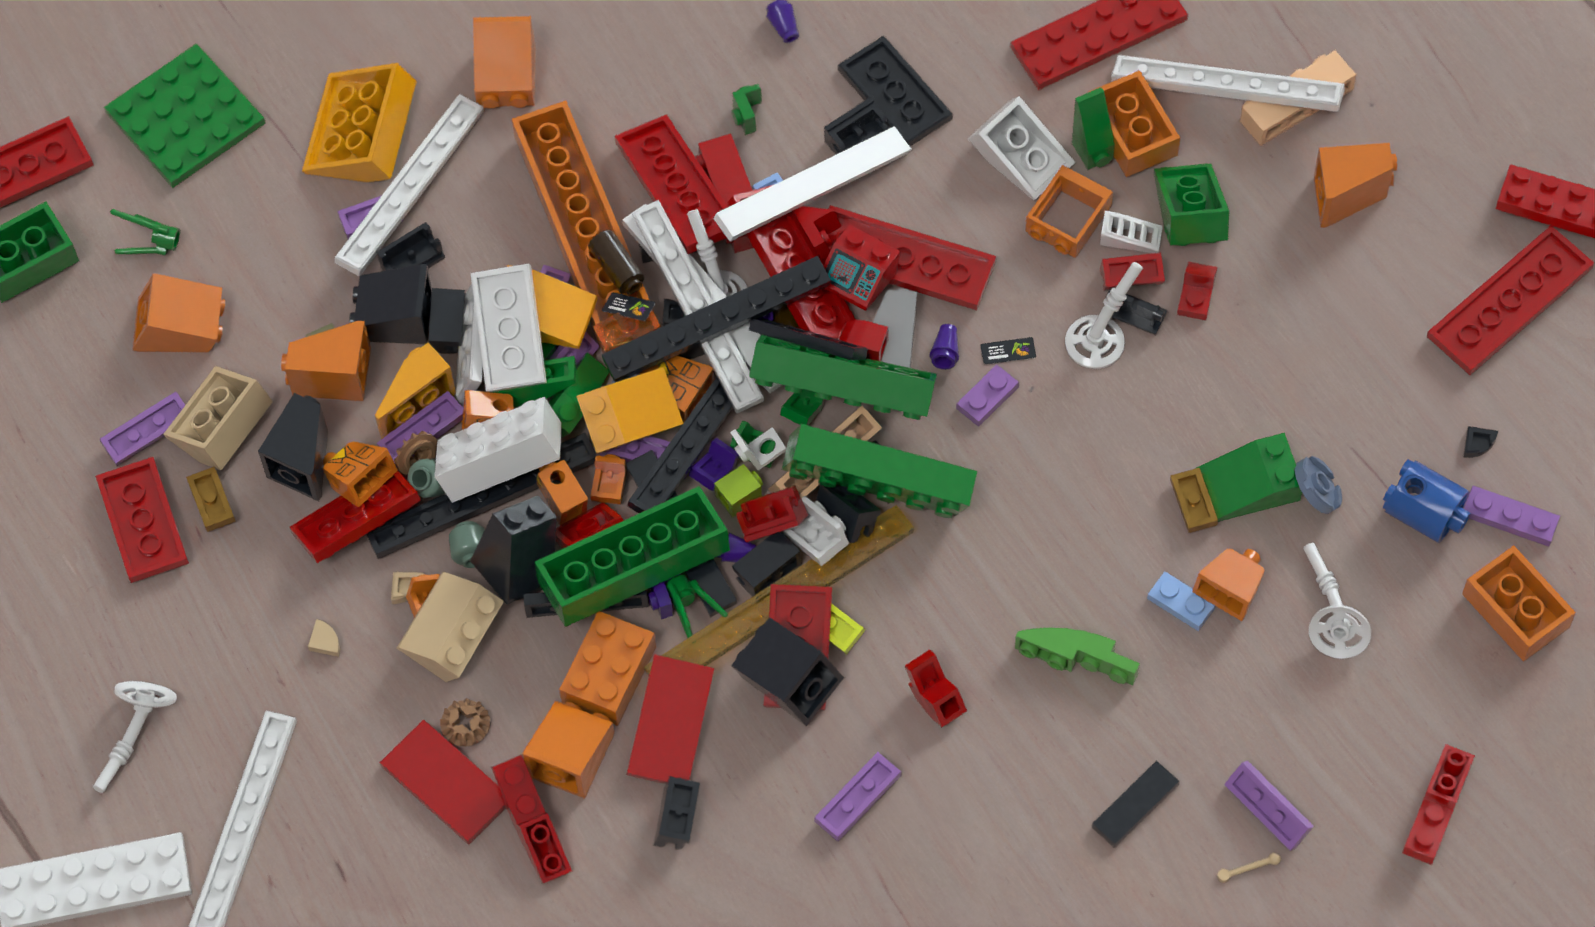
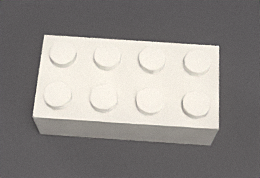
M542 397L535 401H527L522 406L508 412H500L495 417L481 423L476 422L459 432L449 433L437 440L435 478L453 503L560 459L561 421L546 398Z

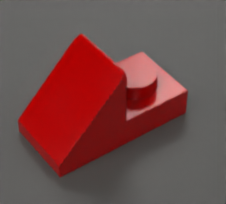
M801 206L793 210L824 264L830 253L828 247L833 245L828 234L839 229L842 224L833 210Z
M1188 261L1177 315L1206 321L1217 267Z

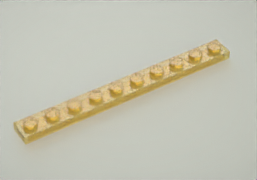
M895 505L877 517L874 530L869 537L863 534L865 525L860 531L857 542H849L847 546L823 566L811 559L773 584L830 587L912 534L914 527L899 507ZM771 585L728 612L726 618L720 617L661 656L707 666L755 635L757 629L769 618ZM652 662L644 666V671L646 672L648 677L650 674Z

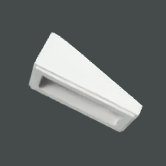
M1105 211L1100 246L1158 253L1163 226L1120 213ZM1112 227L1117 228V233L1111 232ZM1123 229L1129 230L1128 236L1123 235ZM1135 231H1141L1140 240L1134 238ZM1147 233H1153L1151 243L1145 242Z

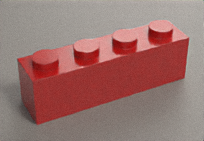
M731 133L698 143L699 155H695V157L728 207H730L728 200L733 195L752 191ZM746 234L732 241H729L728 238L724 239L726 245L731 243L734 253L754 248Z

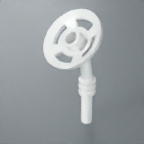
M698 209L689 211L687 215L698 242L696 248L699 250L698 253L701 256V261L706 264L709 277L727 297L737 293V289L731 280H734L741 290L748 288L743 279L735 273L719 270L716 260L718 254L715 251V246H713V240L708 238ZM727 285L732 289L733 293H728Z
M1133 262L1117 287L1110 290L1107 298L1103 301L1104 306L1099 315L1084 316L1076 320L1069 327L1065 337V347L1071 359L1080 366L1089 369H1102L1114 364L1122 355L1125 345L1124 334L1118 324L1111 320L1114 311H1119V306H1122L1123 301L1127 299L1126 293L1143 269L1140 264ZM1089 322V324H1086L1080 329L1078 334H1074L1079 326ZM1106 326H1110L1115 334H1109L1105 329ZM1104 341L1108 342L1105 347H1103ZM1081 343L1085 350L1091 352L1090 358L1081 355L1076 350L1075 345ZM1112 344L1116 345V348L1110 355L1101 358V355L1110 350Z
M1309 543L1303 549L1317 575L1316 582L1319 584L1322 594L1327 595L1330 606L1319 610L1312 617L1309 625L1310 640L1320 652L1327 656L1339 659L1357 656L1369 645L1371 639L1369 622L1359 611L1343 606L1338 592L1339 585L1336 583L1337 581L1333 577V573L1327 570L1315 544ZM1333 612V616L1328 618L1326 623L1319 622L1324 615ZM1353 616H1355L1362 625H1359L1357 620ZM1319 633H1323L1324 637L1331 643H1334L1335 646H1331L1323 641ZM1355 634L1362 637L1357 644L1346 647L1345 642L1352 639Z
M140 681L121 682L115 686L114 693L124 701L134 704L136 712L122 741L116 743L112 750L113 752L109 754V762L93 785L97 792L104 793L119 767L126 764V760L129 759L130 754L134 751L132 747L148 713L152 712V708L164 707L176 702L177 695L172 690L157 684Z

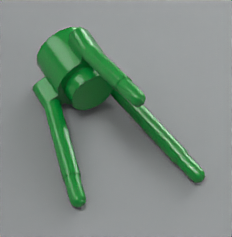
M115 209L110 210V213L114 216L152 229L151 242L157 246L115 249V254H161L166 256L168 250H176L180 238V228L164 225L138 214L133 216Z
M678 575L666 583L667 592L677 610L688 640H693V634L684 607L694 602L695 593L722 617L726 618L728 616V613L699 586L696 580L689 582L685 575Z

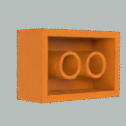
M1140 70L1101 86L1105 93L1115 143L1114 157L1126 177L1178 156L1180 136Z
M1514 545L1469 577L1462 593L1523 662L1569 629L1576 613Z
M601 611L597 612L559 689L561 702L563 704L565 702L574 703L582 711L592 715L595 712L607 716L614 725L618 726L656 649L654 632Z

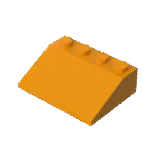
M398 63L329 73L302 172L309 175L361 182L391 179L417 81Z

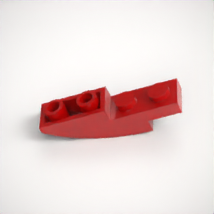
M1445 744L1402 854L1430 865L1433 864L1475 755Z
M522 755L492 766V771L503 795L504 804L542 884L571 872L572 869L549 814L545 812Z

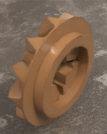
M421 431L418 435L412 433L408 441L403 440L404 445L396 450L398 456L394 459V462L403 474L408 475L413 463L420 459L436 457L437 439L431 433L428 434L425 431Z
M468 698L463 701L454 700L452 705L444 708V713L440 719L441 730L444 737L452 744L471 746L480 742L487 735L490 728V717L488 711L479 701H471ZM461 713L467 719L473 718L470 720L471 731H468L467 727L465 728L463 724L457 725L460 723L459 717Z

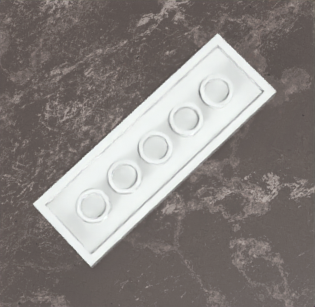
M181 832L0 868L1 927H34L192 895L184 838Z

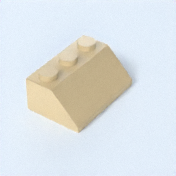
M215 366L163 435L198 462L210 467L215 466L216 469L222 470L273 401L257 380Z
M442 572L397 646V649L443 681L448 682L457 679L462 674L504 601L478 583Z

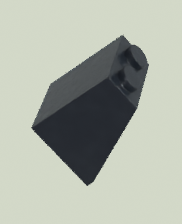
M427 264L360 275L359 286H354L353 304H356L355 312L350 313L349 323L364 321L370 342L427 344L432 284Z
M294 393L261 445L258 453L266 478L319 502L322 497L323 459L326 455L328 429L321 405L315 398L308 395L303 397Z
M539 496L493 513L470 560L506 604L524 598L523 594L543 590L538 583L535 561L555 553L557 516Z
M770 617L757 629L755 636L738 653L736 660L731 665L744 680L805 726L809 724L844 679L842 674L820 650Z

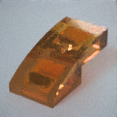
M653 309L645 321L625 317L618 312L593 326L606 352L662 327Z

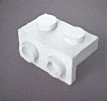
M803 496L801 499L808 516L798 526L783 530L782 532L792 543L819 565L823 566L849 544L844 533L846 527L837 516L831 517L828 515L820 502L815 501L813 503L806 496Z

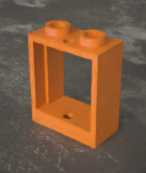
M1062 165L1026 216L1025 231L1037 241L1043 240L1052 245L1059 253L1069 254L1076 258L1104 218L1105 211L1111 208L1113 191ZM1061 191L1095 209L1076 238L1041 221Z

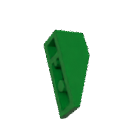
M1102 87L1075 98L1072 145L1087 170L1094 167H1103L1114 158L1115 143L1105 93Z
M588 352L584 354L576 365V383L556 393L549 402L561 421V438L570 434L583 416L577 396L600 388L609 373L608 369Z
M575 356L545 360L547 383L495 391L493 393L510 394L513 396L514 409L522 406L527 401H535L542 397L547 399L576 383Z

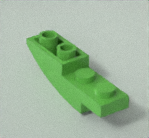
M1051 627L1021 630L1016 634L1015 649L1025 657L1032 659L1036 657L1046 661L1050 667L1056 670L1065 669L1072 672L1075 663L1078 662L1084 669L1091 672H1102L1120 684L1128 683L1134 685L1138 676L1140 663L1114 653L1116 641L1107 637L1081 630Z

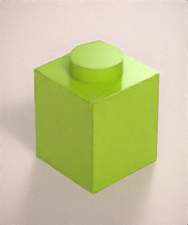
M745 464L714 483L716 498L732 518L737 516V512L742 511L740 505L743 502L762 496L763 482L760 476L754 470L750 472Z

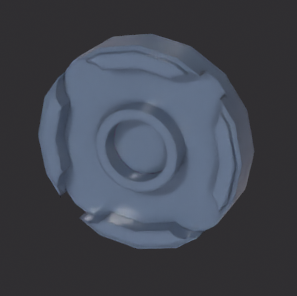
M1314 456L1305 457L1296 463V480L1308 502L1315 509L1325 514H1329L1339 508L1342 503V492L1340 486H1334L1332 479L1335 477L1331 469L1322 460Z

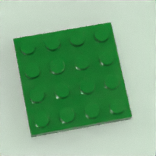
M197 43L104 106L106 114L172 188L266 124L264 117Z

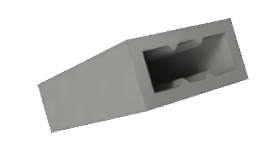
M904 288L886 291L873 323L888 327V343L881 359L882 362L911 368L917 292Z

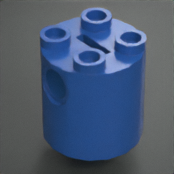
M1407 459L1399 472L1401 478L1397 486L1391 484L1384 495L1383 500L1385 503L1383 509H1385V512L1437 543H1440L1445 538L1450 529L1459 534L1471 515L1469 511L1463 509L1470 493L1469 490L1416 460L1413 462Z

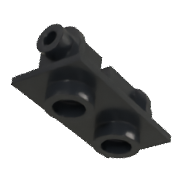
M1126 294L1127 299L1123 301L1122 306H1119L1118 312L1114 311L1112 318L1156 335L1168 310Z

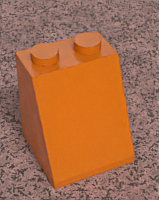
M531 16L473 17L474 92L476 103L485 108H496L497 106H513L516 108L534 106L535 40Z
M1390 143L1319 147L1313 178L1321 228L1328 227L1387 198L1389 186L1394 185L1393 171H1397L1396 154H1391Z
M153 273L138 298L132 351L210 352L214 344L219 343L222 337L223 326L219 325V317H222L225 308V300L221 299L222 287Z
M355 321L289 342L287 354L283 353L281 370L286 372L285 383L290 385L292 395L296 393L303 397L308 395L313 398L364 401L371 355V345L365 322Z
M555 701L523 752L524 762L531 778L585 798L615 734L613 722L601 713L595 712L592 715L584 712L574 703L565 702L563 704Z

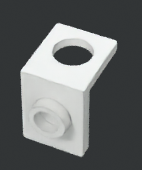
M770 428L749 444L745 442L736 429L730 432L738 444L734 447L744 463L750 460L758 471L783 454L787 449L773 428ZM765 441H775V449L771 453L762 454L760 452V447Z

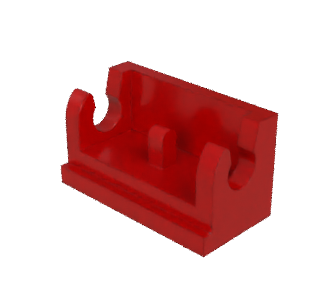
M1161 253L1102 259L1100 273L1103 276V290L1116 288L1133 262L1140 264L1143 269L1132 286L1155 283L1156 285L1163 284L1165 277Z
M795 485L743 502L740 505L742 511L736 513L745 542L798 526L808 516Z

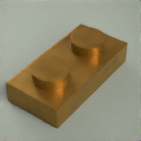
M215 466L186 477L207 532L236 522Z
M1200 468L1170 475V482L1188 533L1217 526L1218 519Z

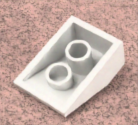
M1019 96L1007 102L968 138L987 162L1032 200H1035L1044 192L1062 165L1070 168L1075 163Z

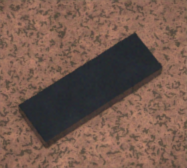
M1155 761L1092 823V828L1115 848L1179 785V780L1158 761Z

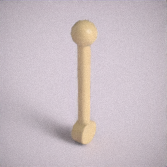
M1272 853L1266 859L1230 871L1221 869L1218 872V880L1226 883L1232 876L1268 864L1277 865L1280 863L1281 857L1277 853Z

